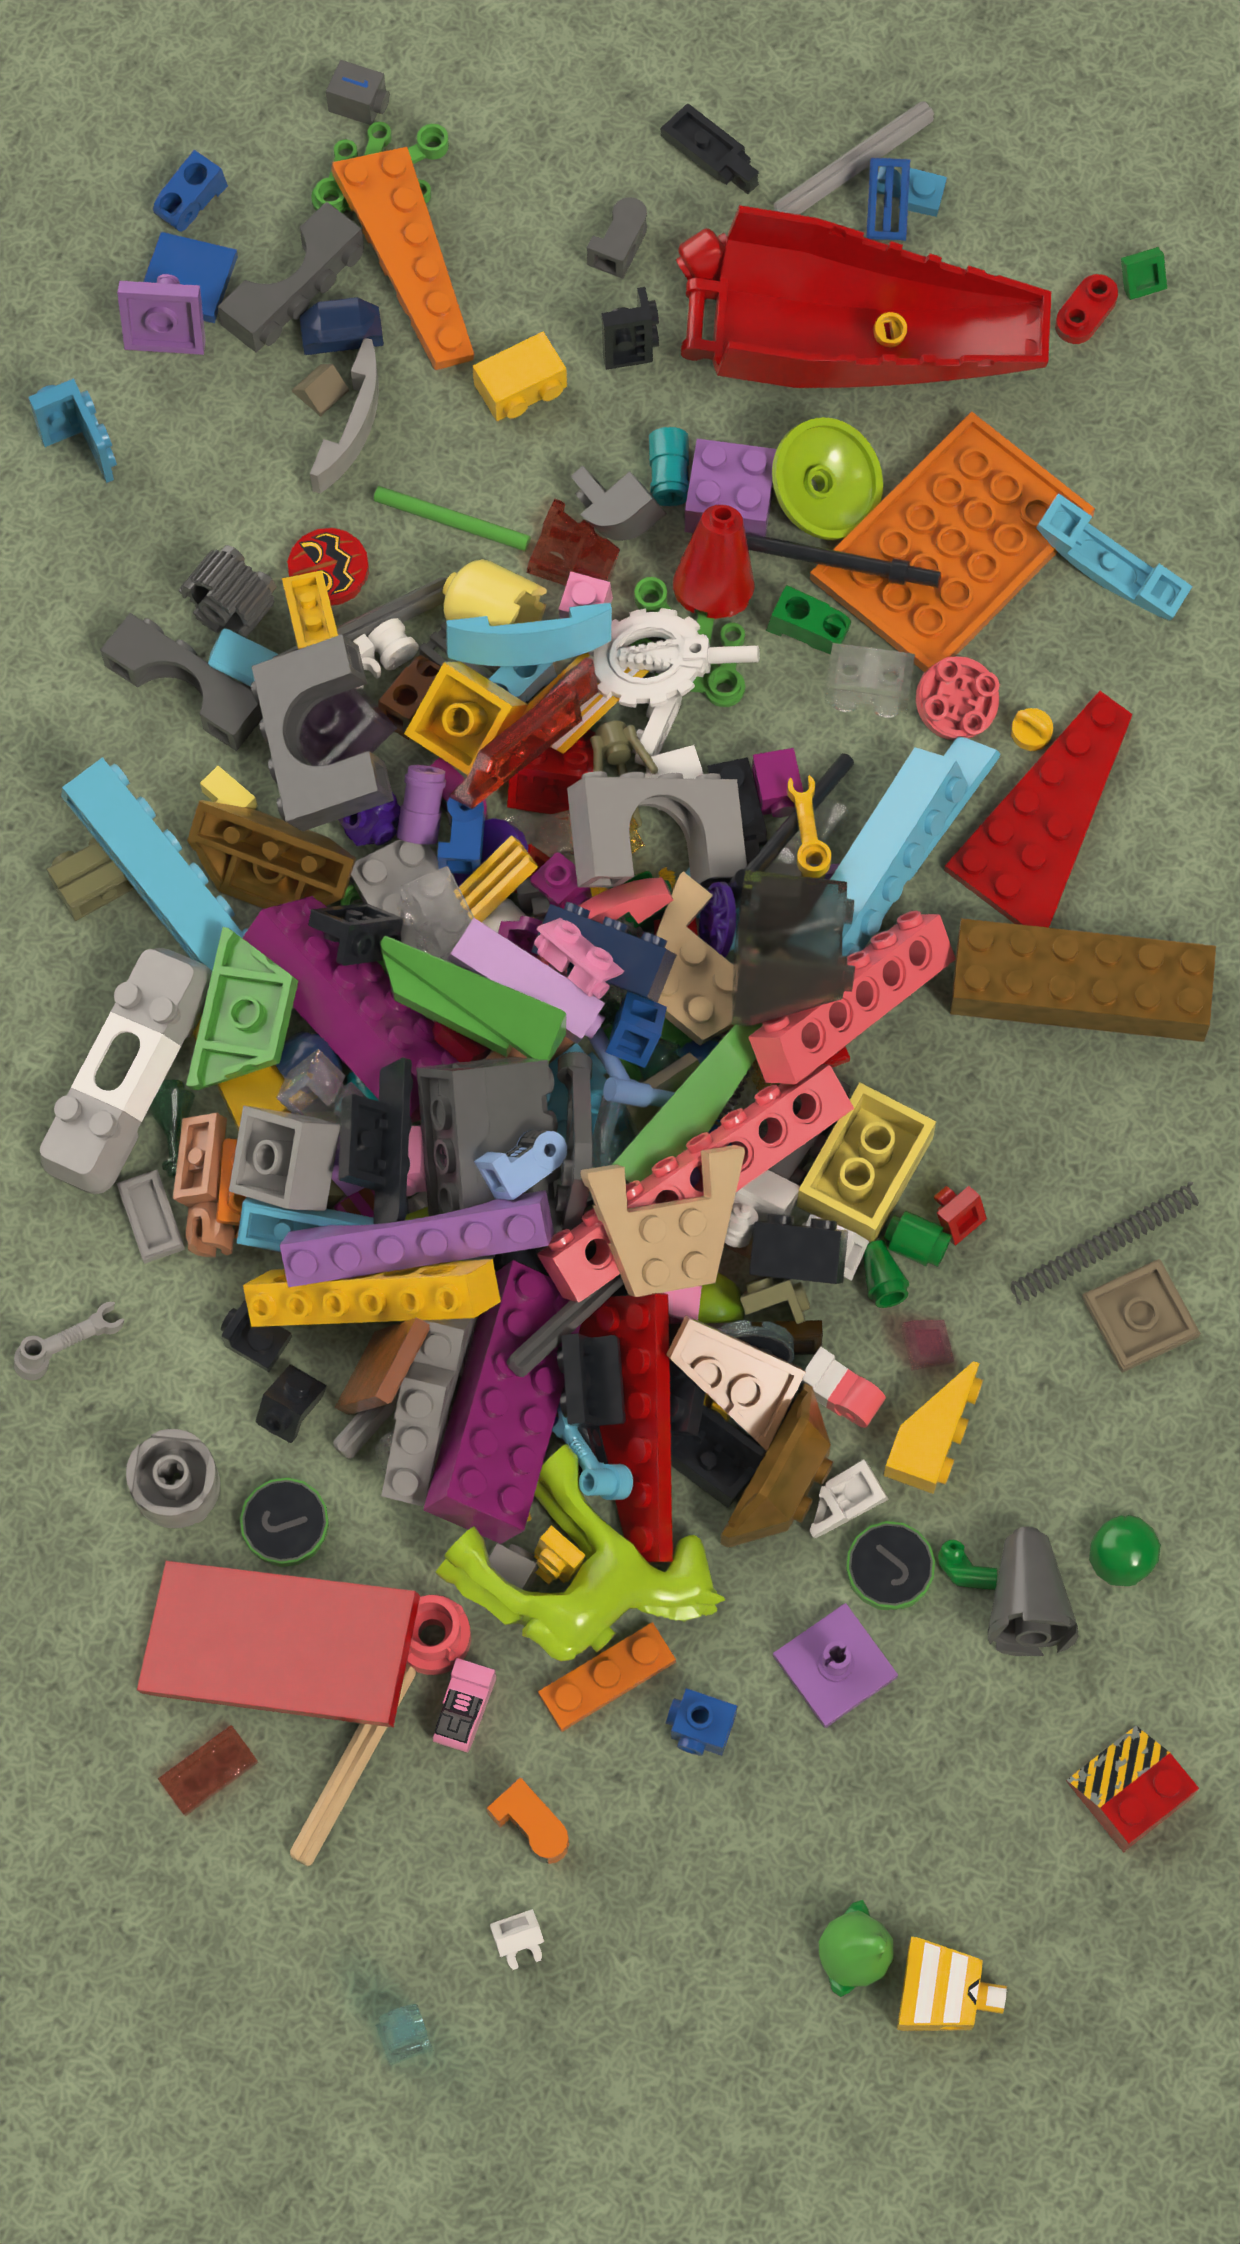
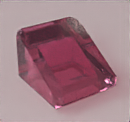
M912 1320L903 1322L902 1334L911 1371L954 1362L944 1320Z

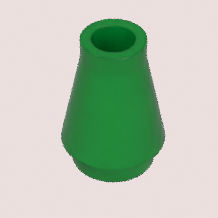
M877 1240L868 1243L863 1254L868 1298L873 1300L879 1308H888L900 1304L909 1295L907 1291L909 1281L888 1251L884 1241Z

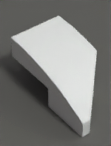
M863 1459L827 1481L825 1486H821L820 1501L814 1523L811 1524L810 1533L814 1538H817L888 1500L867 1461Z

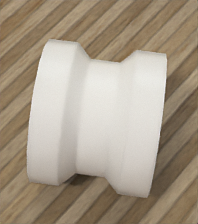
M398 618L383 622L368 636V639L374 645V652L380 654V663L386 670H394L409 661L419 649L417 642L412 637L406 636L405 626Z

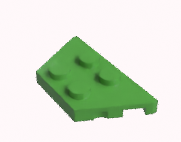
M222 927L186 1086L192 1090H201L279 1064L298 985L296 978L227 927Z

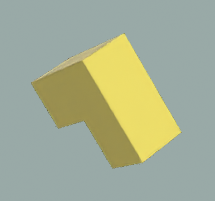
M219 766L200 782L202 793L213 802L254 810L258 807L256 797Z

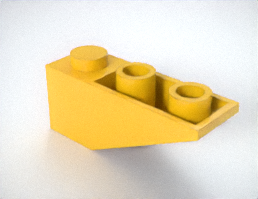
M973 1361L900 1425L885 1466V1477L934 1494L938 1482L946 1485L955 1461L947 1457L952 1442L961 1444L969 1419L961 1416L967 1402L975 1405L983 1383L982 1379L976 1377L980 1363Z

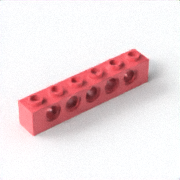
M911 911L897 918L896 925L888 931L873 936L870 940L871 944L863 950L847 956L844 959V964L837 970L818 978L816 986L808 992L793 997L790 1000V1005L780 1013L764 1019L762 1022L763 1026L748 1038L765 1083L797 1084L955 961L956 958L940 914H921L920 911Z

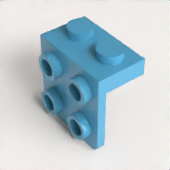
M73 378L59 385L45 386L36 394L28 397L39 436L45 447L82 432L106 483L114 480L111 467L116 466L117 463L110 448L112 443L104 424H98L95 417L96 409L87 390L80 393Z

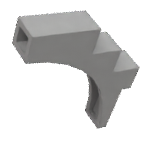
M499 1254L457 1261L493 1259L494 1269L496 1270ZM478 1316L466 1319L423 1320L430 1324V1330L400 1387L394 1417L396 1424L382 1497L424 1507L451 1401Z

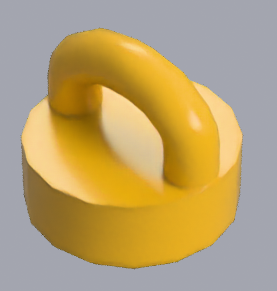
M1028 708L1016 713L1012 722L1011 736L1020 748L1027 751H1037L1048 745L1052 738L1053 722L1044 711L1037 708Z

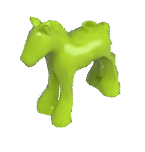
M568 1444L561 1446L542 1465L534 1494L552 1519L578 1544L581 1551L586 1555L587 1560L582 1564L577 1575L564 1593L529 1592L507 1582L490 1565L485 1541L475 1526L466 1531L444 1555L446 1559L435 1572L446 1583L454 1584L462 1596L485 1607L505 1625H524L522 1636L533 1640L551 1658L560 1662L575 1659L577 1654L582 1653L589 1646L596 1652L600 1651L616 1634L610 1626L628 1609H638L641 1612L652 1614L656 1617L662 1616L670 1620L685 1622L686 1620L699 1618L702 1615L707 1616L716 1613L717 1607L715 1605L725 1601V1598L717 1594L713 1587L705 1548L702 1540L697 1536L687 1535L677 1541L673 1562L670 1563L668 1570L663 1572L651 1566L631 1541L621 1536L607 1524L585 1500L580 1490L578 1457Z

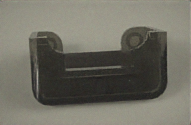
M745 870L734 946L731 1025L749 1027L842 1000L844 991L852 992L855 966L847 965V956H842L844 924H852L854 913V899L847 898V882Z

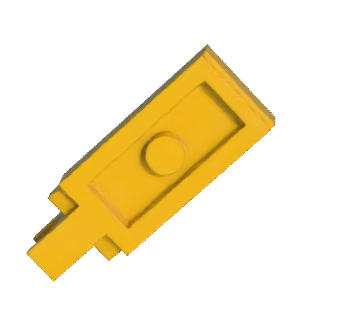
M551 1525L539 1539L534 1551V1557L537 1559L536 1563L539 1566L535 1573L549 1585L553 1580H557V1578L563 1583L568 1582L579 1570L586 1555Z

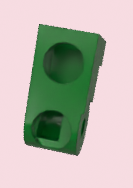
M786 585L770 617L766 631L778 636L785 634L808 644L814 649L833 655L839 652L850 629L851 620L841 611L830 607L829 604Z

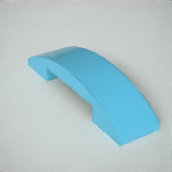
M1058 493L1036 527L1051 546L1083 574L1105 589L1161 618L1173 619L1192 586L1160 563L1154 568L1149 566L1088 522L1092 516Z
M610 603L569 607V618L490 626L487 616L446 620L447 656L449 659L487 666L537 665L579 656L611 641L612 607Z

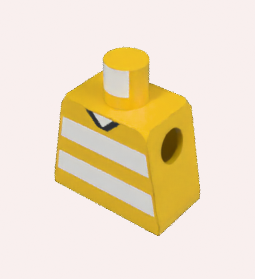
M911 1936L897 2030H972L975 2024L976 2010L1003 2014L1007 1986L980 1982L983 1960Z

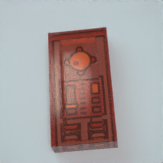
M230 1725L160 1776L158 1780L183 1815L187 1816L259 1762L234 1727Z

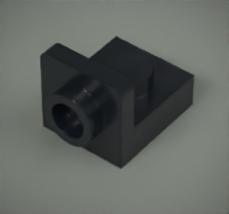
M245 1300L238 1310L233 1308L229 1311L221 1325V1331H223L221 1337L225 1347L267 1372H270L292 1338V1333L281 1326L251 1327Z

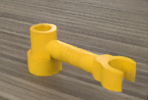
M809 775V789L806 792H797L793 788V781L790 778L787 794L795 804L802 845L797 853V866L801 871L802 878L806 882L814 884L822 881L831 865V850L827 844L818 840L812 803L815 794V781Z

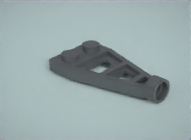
M568 1052L561 1055L558 1059L557 1069L559 1081L568 1090L565 1140L567 1155L562 1163L561 1185L558 1184L556 1189L555 1211H562V1229L570 1230L582 1223V1216L584 1215L589 1194V1188L584 1186L580 1170L592 1168L590 1090L592 1059L582 1052Z

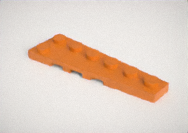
M408 147L332 162L331 171L351 211H354L362 225V232L368 243L372 244L380 259L379 264L385 276L388 275L397 292L396 297L404 312L409 316L411 326L433 368L438 370L473 361L475 354Z

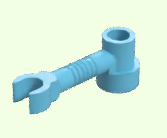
M559 1403L557 1410L559 1419L555 1417L552 1432L557 1437L562 1438L578 1457V1463L583 1470L579 1478V1486L582 1493L587 1496H601L605 1500H623L627 1498L633 1487V1477L630 1469L623 1464L599 1463L578 1431V1427L568 1424V1420L563 1416Z

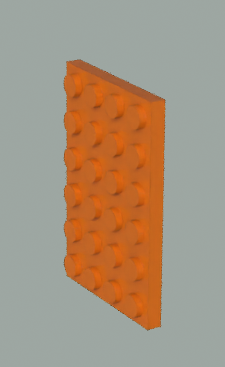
M971 411L833 549L835 551L892 562L893 558L910 561V566L940 571L941 578L938 588L906 582L905 586L889 583V578L820 564L810 572V580L925 673L932 665L944 658L956 657L1058 553L1036 528L1058 493L1092 517L1094 516L1095 508Z

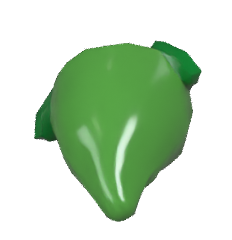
M864 1900L852 1903L842 1916L829 1922L819 1940V1957L824 1970L828 1974L832 1992L842 1997L850 1993L855 1987L868 1986L882 1979L894 1961L893 1938L881 1922L870 1916L869 1909Z

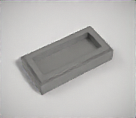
M158 1169L117 1183L144 1264L185 1250Z

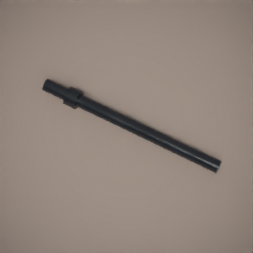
M746 533L748 550L886 577L889 578V583L904 586L906 582L938 588L940 583V571L910 566V561L893 558L892 562Z

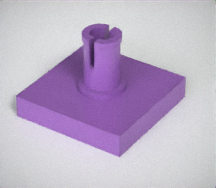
M170 274L158 276L156 283L119 281L117 294L124 350L204 355L206 340L200 286L182 285L177 277Z
M846 1603L773 1653L776 1662L824 1728L830 1726L898 1678L897 1672Z

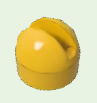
M894 312L884 313L874 325V336L877 342L884 347L897 346L903 341L907 333L906 321L901 315ZM890 322L892 340L886 337L884 323Z

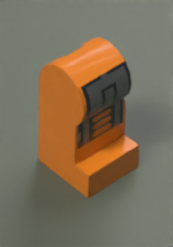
M521 1777L487 1807L488 1815L500 1828L508 1820L518 1828L528 1839L533 1856L540 1862L547 1864L556 1863L563 1859L568 1852L569 1839L565 1826Z

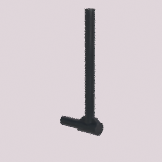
M842 753L815 784V794L812 799L813 812H815L854 765V760L850 755ZM794 809L747 867L738 870L728 883L735 898L736 909L743 904L754 889L758 877L765 872L799 831L796 809Z

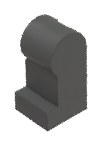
M632 197L617 201L612 211V223L604 238L593 235L587 246L588 266L622 279L624 278L647 231V210L642 201Z

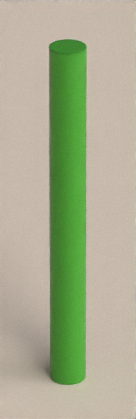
M381 486L377 487L374 495L375 502L525 552L531 540L529 535Z

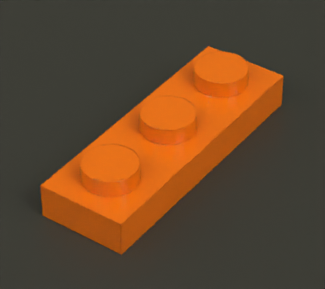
M652 1622L539 1690L538 1695L560 1731L563 1732L676 1663V1658Z

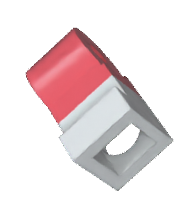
M821 1346L806 1367V1373L798 1387V1390H801L804 1383L812 1386L818 1403L863 1428L869 1425L886 1399L884 1393L877 1386L837 1362L835 1356Z

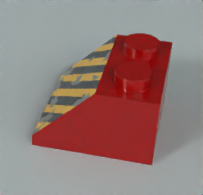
M1137 1726L1129 1730L1066 1780L1123 1853L1190 1801L1199 1790V1787L1174 1756Z

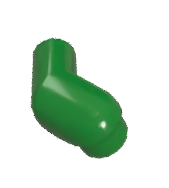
M948 1540L942 1544L941 1550L938 1553L939 1565L953 1584L966 1588L996 1589L997 1568L973 1566L964 1553L965 1546L958 1540Z

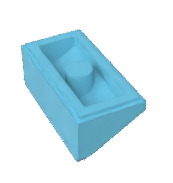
M224 628L210 652L208 664L210 667L251 686V683L255 681L252 666L268 661L278 654Z

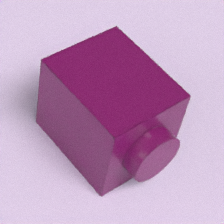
M794 748L754 754L752 774L762 814H772L776 818L788 817L795 809L794 802L790 800L787 794L790 778L793 781V788L797 792L803 793Z

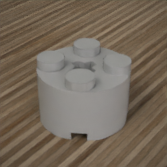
M179 1429L160 1430L152 1434L141 1445H138L129 1457L126 1467L127 1485L141 1514L154 1524L166 1528L188 1527L203 1521L215 1506L220 1492L219 1472L211 1452L194 1434ZM174 1473H180L181 1480H176L174 1485L167 1484L166 1480H172Z

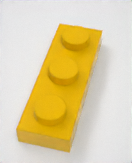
M322 570L282 578L298 650L338 636Z

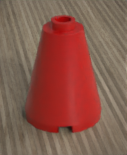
M714 505L707 508L699 520L675 571L673 591L676 600L692 613L697 609L707 612V618L732 617L744 611L748 606L749 600L754 593L755 583L742 515L731 506Z

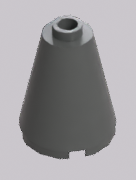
M1034 1527L1018 1528L1004 1542L988 1627V1641L990 1645L993 1641L996 1642L997 1651L1012 1656H1044L1039 1647L1057 1645V1653L1065 1651L1076 1643L1079 1637L1078 1625L1049 1537Z

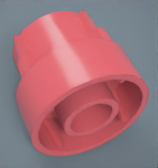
M439 1595L420 1597L407 1664L422 1674H444L453 1669L456 1658L464 1660L471 1644L469 1621L462 1606L453 1600ZM429 1625L442 1627L445 1630L444 1639L437 1645L423 1643L420 1639V1634L425 1627Z

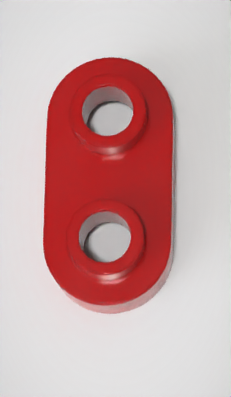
M1093 274L1086 277L1065 302L1057 314L1055 323L1056 332L1062 340L1071 344H1081L1088 341L1114 309L1118 298V287L1110 277L1102 274ZM1101 289L1105 293L1096 294L1092 290ZM1073 317H1078L1082 320V322L1075 323L1070 319Z

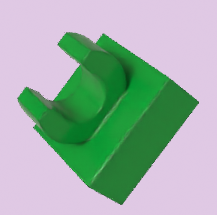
M1159 247L1121 258L1124 291L1130 300L1167 289L1164 253Z

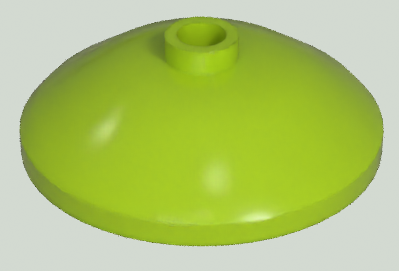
M814 418L792 428L779 443L772 467L774 491L786 516L805 533L825 540L843 539L881 502L883 475L880 462L868 440L851 425L833 418ZM811 479L817 483V491L813 488Z

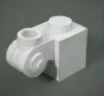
M767 1170L738 1190L735 1194L725 1243L732 1247H745L750 1242L755 1222L767 1221L768 1214L791 1216L800 1186Z

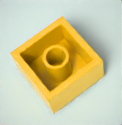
M460 661L444 662L404 734L471 778L488 776L528 704Z

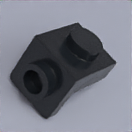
M290 1364L263 1394L256 1423L270 1433L277 1435L288 1443H292L298 1435L301 1422L322 1399L327 1385Z

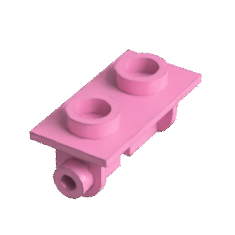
M558 918L540 925L536 929L541 933L534 942V946L538 948L537 954L560 972L565 971L570 962L575 966L567 978L589 997L593 995L598 999L603 997L610 987L605 981L623 974L624 970L613 962L612 956L604 949L595 947L584 938L579 928L573 923Z

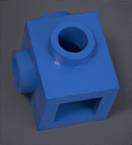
M686 1688L682 1700L673 1699L666 1719V1724L673 1726L671 1739L677 1740V1747L687 1753L702 1756L704 1750L722 1756L737 1714V1705Z

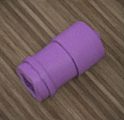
M411 765L408 767V773L405 774L404 779L406 787L404 802L400 808L397 838L415 844L429 845L438 842L442 814L440 806L443 788L446 786L444 770L426 765Z

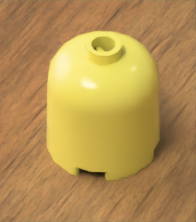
M484 559L475 560L465 565L457 573L453 572L447 578L443 587L446 620L487 616L490 626L541 621L546 604L539 600L540 595L546 594L547 590L491 561Z

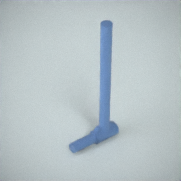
M567 968V976H569L570 970ZM601 1026L592 1039L588 1037L610 1077L605 1082L603 1089L606 1101L644 1108L649 1105L663 1107L675 1092L655 1089L650 1084L630 1079L620 1059L605 1053L609 1040Z

